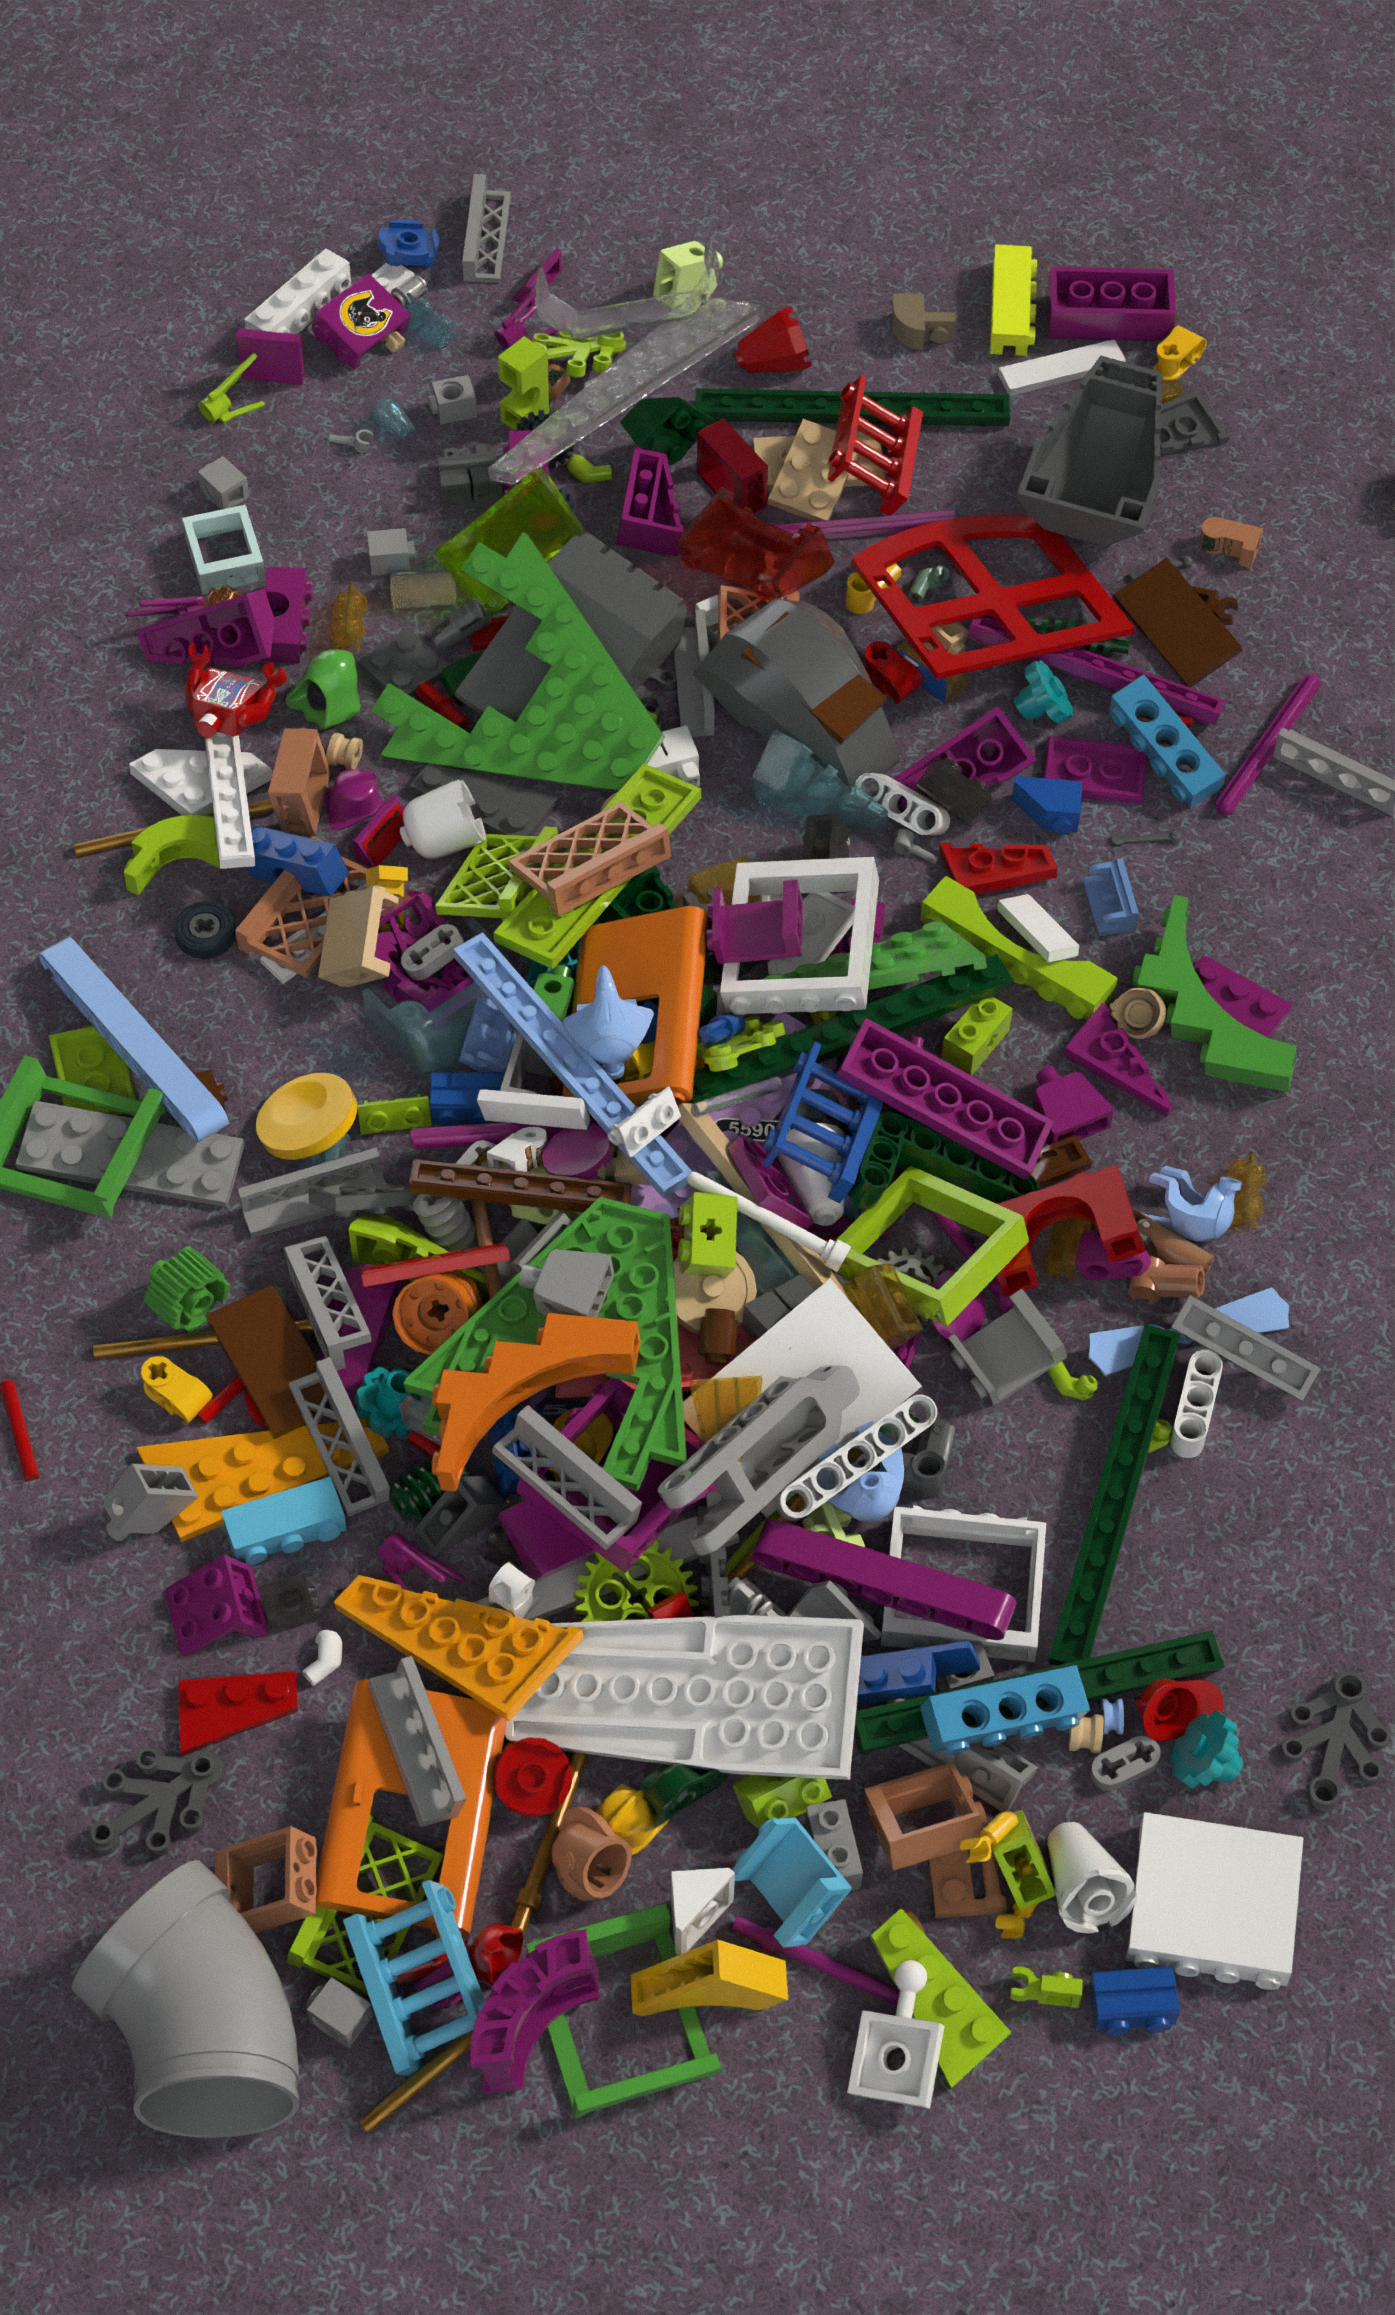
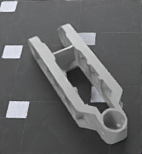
M827 1365L816 1369L805 1378L799 1377L796 1379L780 1376L661 1483L658 1493L669 1509H677L690 1503L712 1482H714L723 1497L703 1517L704 1521L687 1538L697 1555L712 1553L724 1545L839 1439L842 1412L855 1401L860 1391L858 1380L851 1368L848 1366ZM806 1397L813 1398L816 1405L809 1411L808 1422L805 1424L806 1428L790 1443H784L780 1446L781 1451L765 1466L757 1467L754 1470L756 1474L751 1479H748L737 1460Z

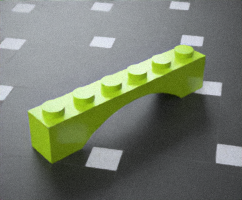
M947 876L939 882L922 902L920 920L924 925L931 922H944L983 953L985 958L997 954L1014 982L1029 985L1037 990L1044 1000L1049 1002L1055 1001L1064 1006L1067 1012L1076 1019L1084 1018L1088 1021L1102 1003L1107 1005L1115 996L1117 977L1090 961L1058 960L1048 963L1041 955L1032 953L1014 944L987 920L978 905L974 892Z

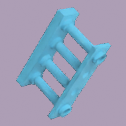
M431 1880L422 1883L427 1900L378 1923L371 1917L358 1913L343 1920L395 2073L408 2077L413 2076L424 2067L421 2058L424 2057V2052L472 2031L478 2012L482 2011L486 2002L484 2001L453 1914V1910L456 1909L454 1897L447 1887ZM432 1915L434 1916L440 1938L393 1960L385 1957L381 1945L384 1942V1937ZM447 1953L454 1976L407 1998L399 1996L394 1983L397 1981L398 1975ZM457 1992L461 1993L467 2015L419 2037L414 2034L412 2035L408 2023L412 2013Z

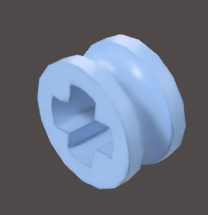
M1102 1699L1100 1715L1104 1717L1103 1734H1108L1110 1730H1115L1117 1734H1123L1124 1707L1122 1699H1116V1702L1113 1704L1109 1703L1107 1699Z

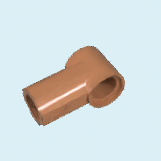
M1150 1256L1151 1264L1149 1268L1140 1276L1131 1277L1128 1288V1295L1131 1299L1136 1300L1137 1297L1147 1299L1151 1304L1157 1303L1160 1297L1188 1298L1191 1295L1194 1298H1199L1203 1296L1205 1287L1204 1270L1202 1265L1165 1264L1159 1258Z

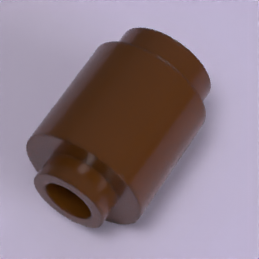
M719 1308L705 1309V1316L700 1319L698 1355L705 1356L706 1363L727 1364V1358L735 1357L738 1321L734 1320L735 1311Z

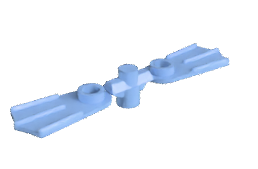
M1272 1287L1215 1308L1259 1334L1282 1331L1289 1328V1304ZM1150 1324V1326H1154V1327H1158V1328L1164 1329L1163 1327H1161V1326H1159V1325ZM1144 1325L1090 1333L1088 1359L1099 1368L1103 1376L1132 1367ZM1172 1328V1329H1168V1330H1170V1331L1178 1332V1331L1174 1330L1173 1328ZM1181 1333L1180 1342L1182 1344H1190L1194 1341Z

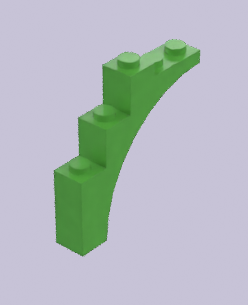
M1174 895L1171 907H1165L1163 912L1162 927L1166 928L1164 937H1157L1154 955L1145 953L1142 966L1136 965L1132 984L1138 988L1153 990L1162 998L1164 1004L1169 1005L1166 1024H1171L1172 1037L1203 1043L1200 1063H1205V1075L1289 1092L1296 1064L1297 1046L1270 1039L1244 1026L1225 1012L1206 991L1194 970L1186 944L1188 897Z

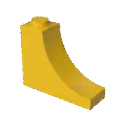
M718 1939L630 1975L632 2014L638 2016H649L667 2010L695 2006H732L763 2010L788 2000L785 1960Z

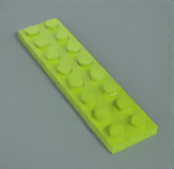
M642 764L602 811L622 802L652 826L661 823L668 829L670 835L701 799V788L647 764ZM619 816L609 823H626V820ZM587 833L581 836V838H598L599 833ZM606 833L605 838H622L623 834ZM629 834V838H632L638 834ZM568 848L564 853H569L570 848ZM578 848L577 853H594L595 848ZM601 849V853H604L609 849ZM555 863L551 868H565L566 863ZM574 863L572 868H576L581 864ZM545 878L544 882L547 883L553 879ZM632 878L559 917L551 911L549 900L533 888L494 931V942L554 969Z

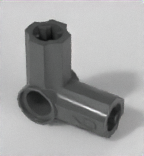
M936 1419L931 1426L922 1432L916 1455L902 1452L904 1464L902 1487L913 1489L923 1498H934L943 1492L945 1488V1475L956 1435V1427L951 1426L947 1420ZM880 1463L874 1466L870 1472H879ZM925 1473H932V1474H934V1475L926 1476V1475H923V1474H925Z

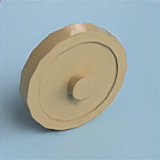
M736 1252L735 1269L727 1278H722L716 1275L683 1274V1262L679 1261L677 1256L673 1262L678 1323L690 1332L699 1334L700 1319L705 1316V1309L719 1308L735 1311L734 1320L738 1321V1326L742 1324L744 1305L754 1300L757 1293L754 1273L745 1258Z

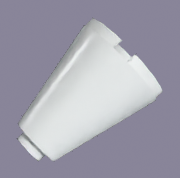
M816 1123L844 1138L846 1136L844 1131L835 1125ZM795 1129L788 1132L785 1140L834 1164L837 1161H841L842 1157L837 1155V1150ZM778 1153L777 1157L782 1168L814 1220V1223L821 1226L835 1223L843 1215L844 1199L841 1203H838L827 1197L832 1185L831 1182L827 1181L828 1177Z
M1065 1822L1057 1825L1049 1834L1047 1844L1058 1910L1065 1925L1075 1932L1091 1934L1099 1932L1097 1928L1099 1925L1109 1922L1112 1927L1120 1923L1131 1912L1137 1901L1132 1878L1081 1824Z

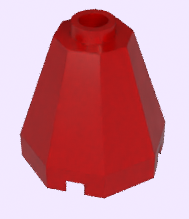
M792 306L777 310L737 342L738 349L734 350L733 353L739 369L745 367L747 373L801 371L812 367L811 360L807 359L804 361V357L808 356L809 352L797 318H789L788 315L794 313Z

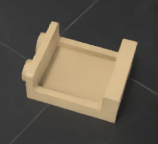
M369 885L366 889L356 892L348 891L345 892V895L330 899L318 978L342 987H351L389 977L391 963L374 956L381 909L398 905L399 897L387 893L385 887Z

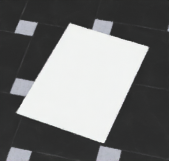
M830 1278L683 1402L684 1420L696 1435L707 1443L780 1376L796 1379L799 1377L805 1378L822 1366H848L858 1380L860 1391L855 1401L842 1412L839 1439L834 1442L837 1448L840 1449L857 1436L855 1432L856 1427L871 1421L873 1424L897 1408L922 1385ZM806 1397L737 1460L748 1479H751L756 1474L754 1470L757 1467L765 1466L781 1451L780 1446L784 1443H790L806 1428L805 1424L808 1422L809 1411L816 1405L813 1398ZM818 1458L811 1465H809L798 1477H796L791 1483H793L802 1475H804L809 1470L814 1468L816 1463L818 1462ZM796 1492L789 1493L786 1497V1501L790 1499L794 1494H796ZM778 1495L761 1510L766 1518L777 1510L776 1500Z

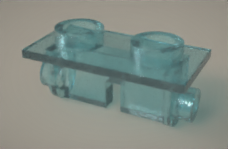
M410 293L406 294L411 300L408 306H403L412 315L409 328L418 333L425 325V328L419 335L434 349L437 347L441 350L448 345L450 337H453L455 340L459 339L452 330L455 325L442 313L439 316L433 313L435 309L423 297L417 300Z

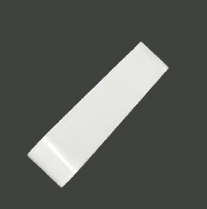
M915 1395L903 1402L787 1486L778 1495L776 1500V1508L779 1514L789 1521H798L810 1514L931 1426L937 1417L935 1402L925 1395ZM912 1404L921 1405L925 1409L927 1418L924 1423H916L910 1418L909 1408ZM888 1426L895 1431L896 1442L894 1445H885L880 1441L878 1437L880 1427ZM857 1448L864 1452L866 1456L864 1467L856 1468L849 1463L847 1454L850 1449ZM827 1470L834 1475L835 1486L833 1489L825 1490L818 1485L817 1474L819 1471ZM796 1492L803 1497L805 1501L803 1511L793 1512L787 1507L786 1497L789 1493Z

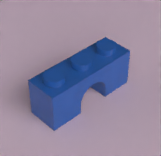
M255 826L251 831L255 866L246 868L251 876L259 880L274 883L281 873L287 870L298 879L304 891L331 897L349 874L335 844L260 826Z

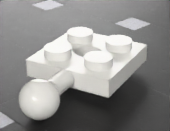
M908 1960L901 1963L895 1971V1983L900 1989L896 2016L862 2010L847 2093L865 2098L930 2109L944 2025L912 2019L916 1993L921 1991L926 1985L927 1972L919 1962ZM901 2048L905 2053V2062L900 2069L891 2071L887 2065V2056L893 2049Z

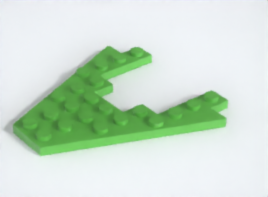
M522 532L506 558L478 542L461 568V571L542 621L526 645L525 650L550 665L551 668L516 722L488 705L471 733H468L388 683L371 710L374 714L397 728L381 755L387 759L424 765L429 763L452 769L618 792L642 764L649 763L665 738L664 734L530 537Z
M599 1197L528 1265L543 1268L549 1252L554 1249L611 1255L614 1277L597 1318L637 1321L641 1343L635 1374L606 1373L608 1377L638 1385L603 1469L623 1487L638 1491L651 1459L678 1467L687 1461L671 1220L669 1214ZM520 1272L405 1379L403 1384L406 1392L432 1398L435 1383L440 1384L443 1369L484 1373L487 1355H493L495 1341L536 1345L538 1328L545 1327L547 1316L539 1313L536 1309L533 1295L534 1289L519 1286ZM431 1403L422 1427L424 1432L439 1436L441 1419L437 1406H433Z

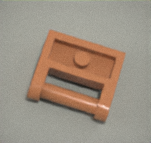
M992 1847L990 1859L981 1862L986 1896L984 1899L974 1900L970 1863H966L969 1859L968 1851L970 1850H959L928 1860L935 1918L1002 1914L1007 1911L1006 1897L1001 1895L998 1865Z

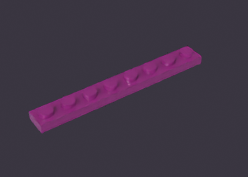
M989 615L975 618L970 625L967 635L986 646L1012 642L996 619ZM1078 647L1030 658L1036 661L1041 660L1049 668L1055 667L1066 671L1074 678H1086L1097 682L1107 690L1120 691L1142 675H1145L1175 713L1180 712L1191 716L1196 722L1202 724L1210 723L1216 725L1226 703L1223 699Z

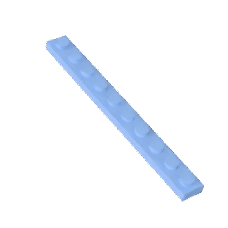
M483 932L454 948V958L576 1098L583 1099L589 1114L607 1134L611 1132V1126L619 1124L627 1116L634 1114L633 1111L637 1109L599 1064L580 1047L564 1024ZM660 1134L634 1156L628 1157L663 1199L688 1184L687 1176L692 1172L691 1169ZM619 1143L617 1146L628 1157L624 1144Z

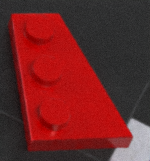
M939 843V851L950 878L973 891L975 895L1057 878L1058 867L1047 845L1006 844L1002 849L983 848L981 843H970V848H952V843Z
M296 1671L179 1680L181 1757L209 1744H216L227 1740L230 1736L250 1728L255 1729L298 1712Z

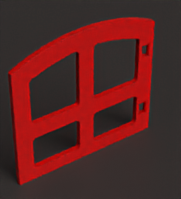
M988 514L936 521L891 535L852 557L851 565L936 680L1134 634L1135 627L1065 539L1058 533L1044 530L1031 515ZM1031 538L1037 543L1061 575L1016 586L1001 587L964 540ZM932 547H939L976 594L916 607L911 604L886 568ZM884 581L888 587L881 589L877 582ZM1077 596L1083 601L1098 622L1047 634H1037L1019 612L1018 608ZM989 615L996 619L1012 642L954 655L947 652L930 628ZM930 642L934 649L927 651L922 643Z

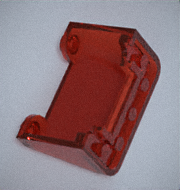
M722 487L675 543L681 554V561L689 569L701 570L757 594L766 602L789 596L824 576L835 563L820 527L807 523L803 529L800 528L795 534L756 519L751 508L748 506L740 509L732 501L735 497L734 492Z

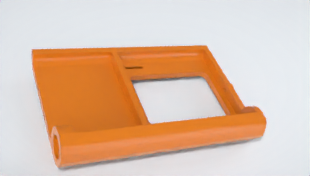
M684 906L592 925L580 938L571 1015L577 1012V1005L593 1002L597 973L603 965L609 969L618 995L622 1000L636 999V1002L659 998L652 1073L645 1079L616 1084L632 1103L647 1101L652 1093L658 1094L666 1087L671 1088L677 1106L681 1103H689L692 1100L707 945L706 932L709 924L708 913L699 907ZM563 1084L562 1096L576 1098Z
M364 1679L354 1684L316 1876V1907L352 1914L358 1913L384 1920L419 1903L363 1893L357 1888L374 1793L384 1790L408 1795L367 1686L370 1679ZM425 1690L466 1796L458 1817L450 1819L439 1884L447 1887L454 1897L456 1909L453 1910V1914L462 1939H466L470 1936L495 1793L493 1784L494 1770L502 1753L507 1720L475 1699ZM433 1915L412 1924L430 1928L431 1932L437 1935V1939L441 1937Z

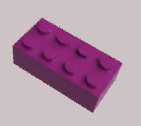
M1050 266L1047 287L1048 338L1163 341L1174 329L1176 319L1174 269Z

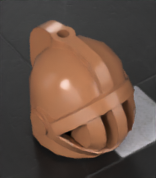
M586 1807L570 1808L564 1814L562 1823L559 1826V1834L552 1845V1863L557 1870L559 1881L565 1890L578 1900L586 1902L598 1901L612 1895L627 1876L632 1858L631 1847L626 1840L613 1832L604 1818L598 1813Z

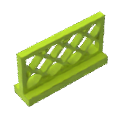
M544 827L539 836L486 834V840L475 845L435 905L437 915L502 918L503 922L533 889L512 870H507V868H510L509 860L557 836V827ZM488 846L497 847L489 851L487 850ZM530 848L525 851L519 852V850ZM561 848L553 851L552 853H561ZM509 854L511 855V856L506 857V858H503V859H501V860H497L498 858H501V857H503V856H506V855H509ZM487 862L489 863V864H487V865H485V866H482V867H479V868H477V869L475 868V867H477V866H479V865H482V864H485V863H487ZM530 863L525 867L541 868L542 863ZM549 863L548 868H551L555 863ZM497 872L499 873V874L494 875V876H492V877L485 878L486 876H489V875H491V874H494V873H497ZM475 880L477 881L476 883L470 884V885H468V886H465V887L463 886V885H465V884H467V883H470V882H473V881H475ZM508 882L507 885H504V886L499 887V888H495V887L498 886V885H501V884H504V883ZM485 890L488 891V892L483 893V894H481V895H478V896H475V897L473 896V895H475V894H477V893H480V892H483V891H485ZM461 899H465V901H462V902H459V903H453V902L459 901V900H461ZM495 900L498 901L496 905H485Z
M370 1815L361 1859L362 1862L365 1856L368 1864L360 1866L359 1874L368 1871L372 1873L378 1890L369 1894L387 1897L389 1893L407 1888L412 1901L421 1903L425 1897L423 1885L421 1884L417 1894L413 1885L428 1880L432 1881L444 1855L373 1822V1816ZM374 1835L390 1842L394 1852L393 1856L374 1862L369 1849ZM399 1847H401V1848H403V1849H405V1850H407V1851L400 1852ZM415 1855L432 1861L426 1874L410 1878L404 1863V1859ZM397 1862L404 1881L384 1887L377 1868ZM316 1907V1914L305 1918L289 1951L286 1963L299 1968L304 1966L329 1979L332 1977L344 1986L369 1996L365 1983L357 1979L352 1965L358 1963L356 1957L349 1958L343 1939L349 1936L347 1930L339 1931L335 1920L337 1911ZM331 1926L334 1934L325 1937ZM410 1926L395 1932L396 1938L393 1944L382 1947L384 1954L388 1953L386 1958L390 1960L396 1958ZM336 1941L343 1961L329 1966L314 1958L321 1946ZM343 1968H346L348 1974H346V1973H344V1972H342V1971H340V1970L343 1969Z

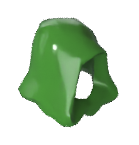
M337 649L319 652L309 662L303 676L285 699L286 705L294 710L304 712L306 721L315 723L321 729H328L357 715L360 712L361 705L357 692L358 677L353 654L349 651ZM313 682L320 687L326 699V709L315 710L309 704L307 690Z

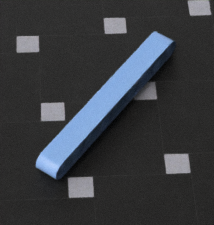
M68 936L38 953L43 968H48L54 975L52 979L143 1084L148 1089L151 1088L163 1092L164 1096L161 1101L165 1109L196 1143L229 1125L228 1117L216 1098L71 937Z

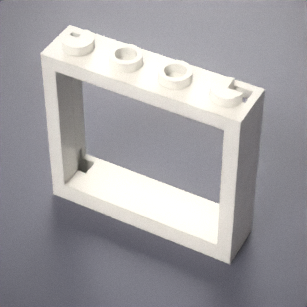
M913 1505V1508L895 1507L889 1555L900 1559L903 1533L1031 1547L1025 1632L1007 1630L1002 1640H990L936 1622L895 1618L896 1610L884 1606L881 1646L912 1649L915 1647L923 1648L944 1645L951 1642L969 1641L974 1644L981 1641L987 1657L1034 1662L1038 1645L1046 1523L1027 1521V1517L1018 1519L999 1518L991 1513L970 1515L961 1514L953 1509L933 1511L924 1510Z

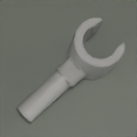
M362 429L357 431L355 437L330 434L329 442L354 446L356 451L366 453L369 452L370 443H373V433Z
M900 829L895 838L894 851L899 854L917 855L936 864L939 859L938 856L913 844L915 839L913 832L907 829Z

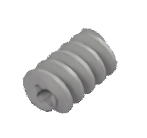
M424 1194L417 1196L413 1203V1209L419 1215V1220L424 1225L428 1235H430L432 1242L448 1252L479 1247L475 1224L461 1199Z

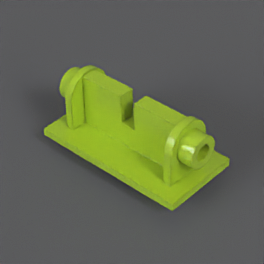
M417 1094L415 1097L399 1098L394 1101L367 1102L365 1100L364 1104L357 1105L361 1135L432 1126L428 1096L421 1097L420 1094Z

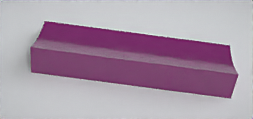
M865 1018L853 1036L846 1056L836 1075L1024 1180H1027L1032 1173L1054 1123L1053 1120Z
M689 1425L685 1426V1428L696 1435ZM651 1459L639 1490L627 1489L642 1502L637 1522L623 1534L624 1537L662 1499L658 1493V1488L666 1478L679 1468L678 1466ZM714 1482L692 1500L681 1513L704 1503L706 1492H719ZM565 1491L581 1505L587 1506V1497L581 1492ZM528 1500L508 1508L498 1515L528 1576L534 1579L535 1583L595 1553L592 1548ZM597 1516L612 1528L618 1525L609 1516Z

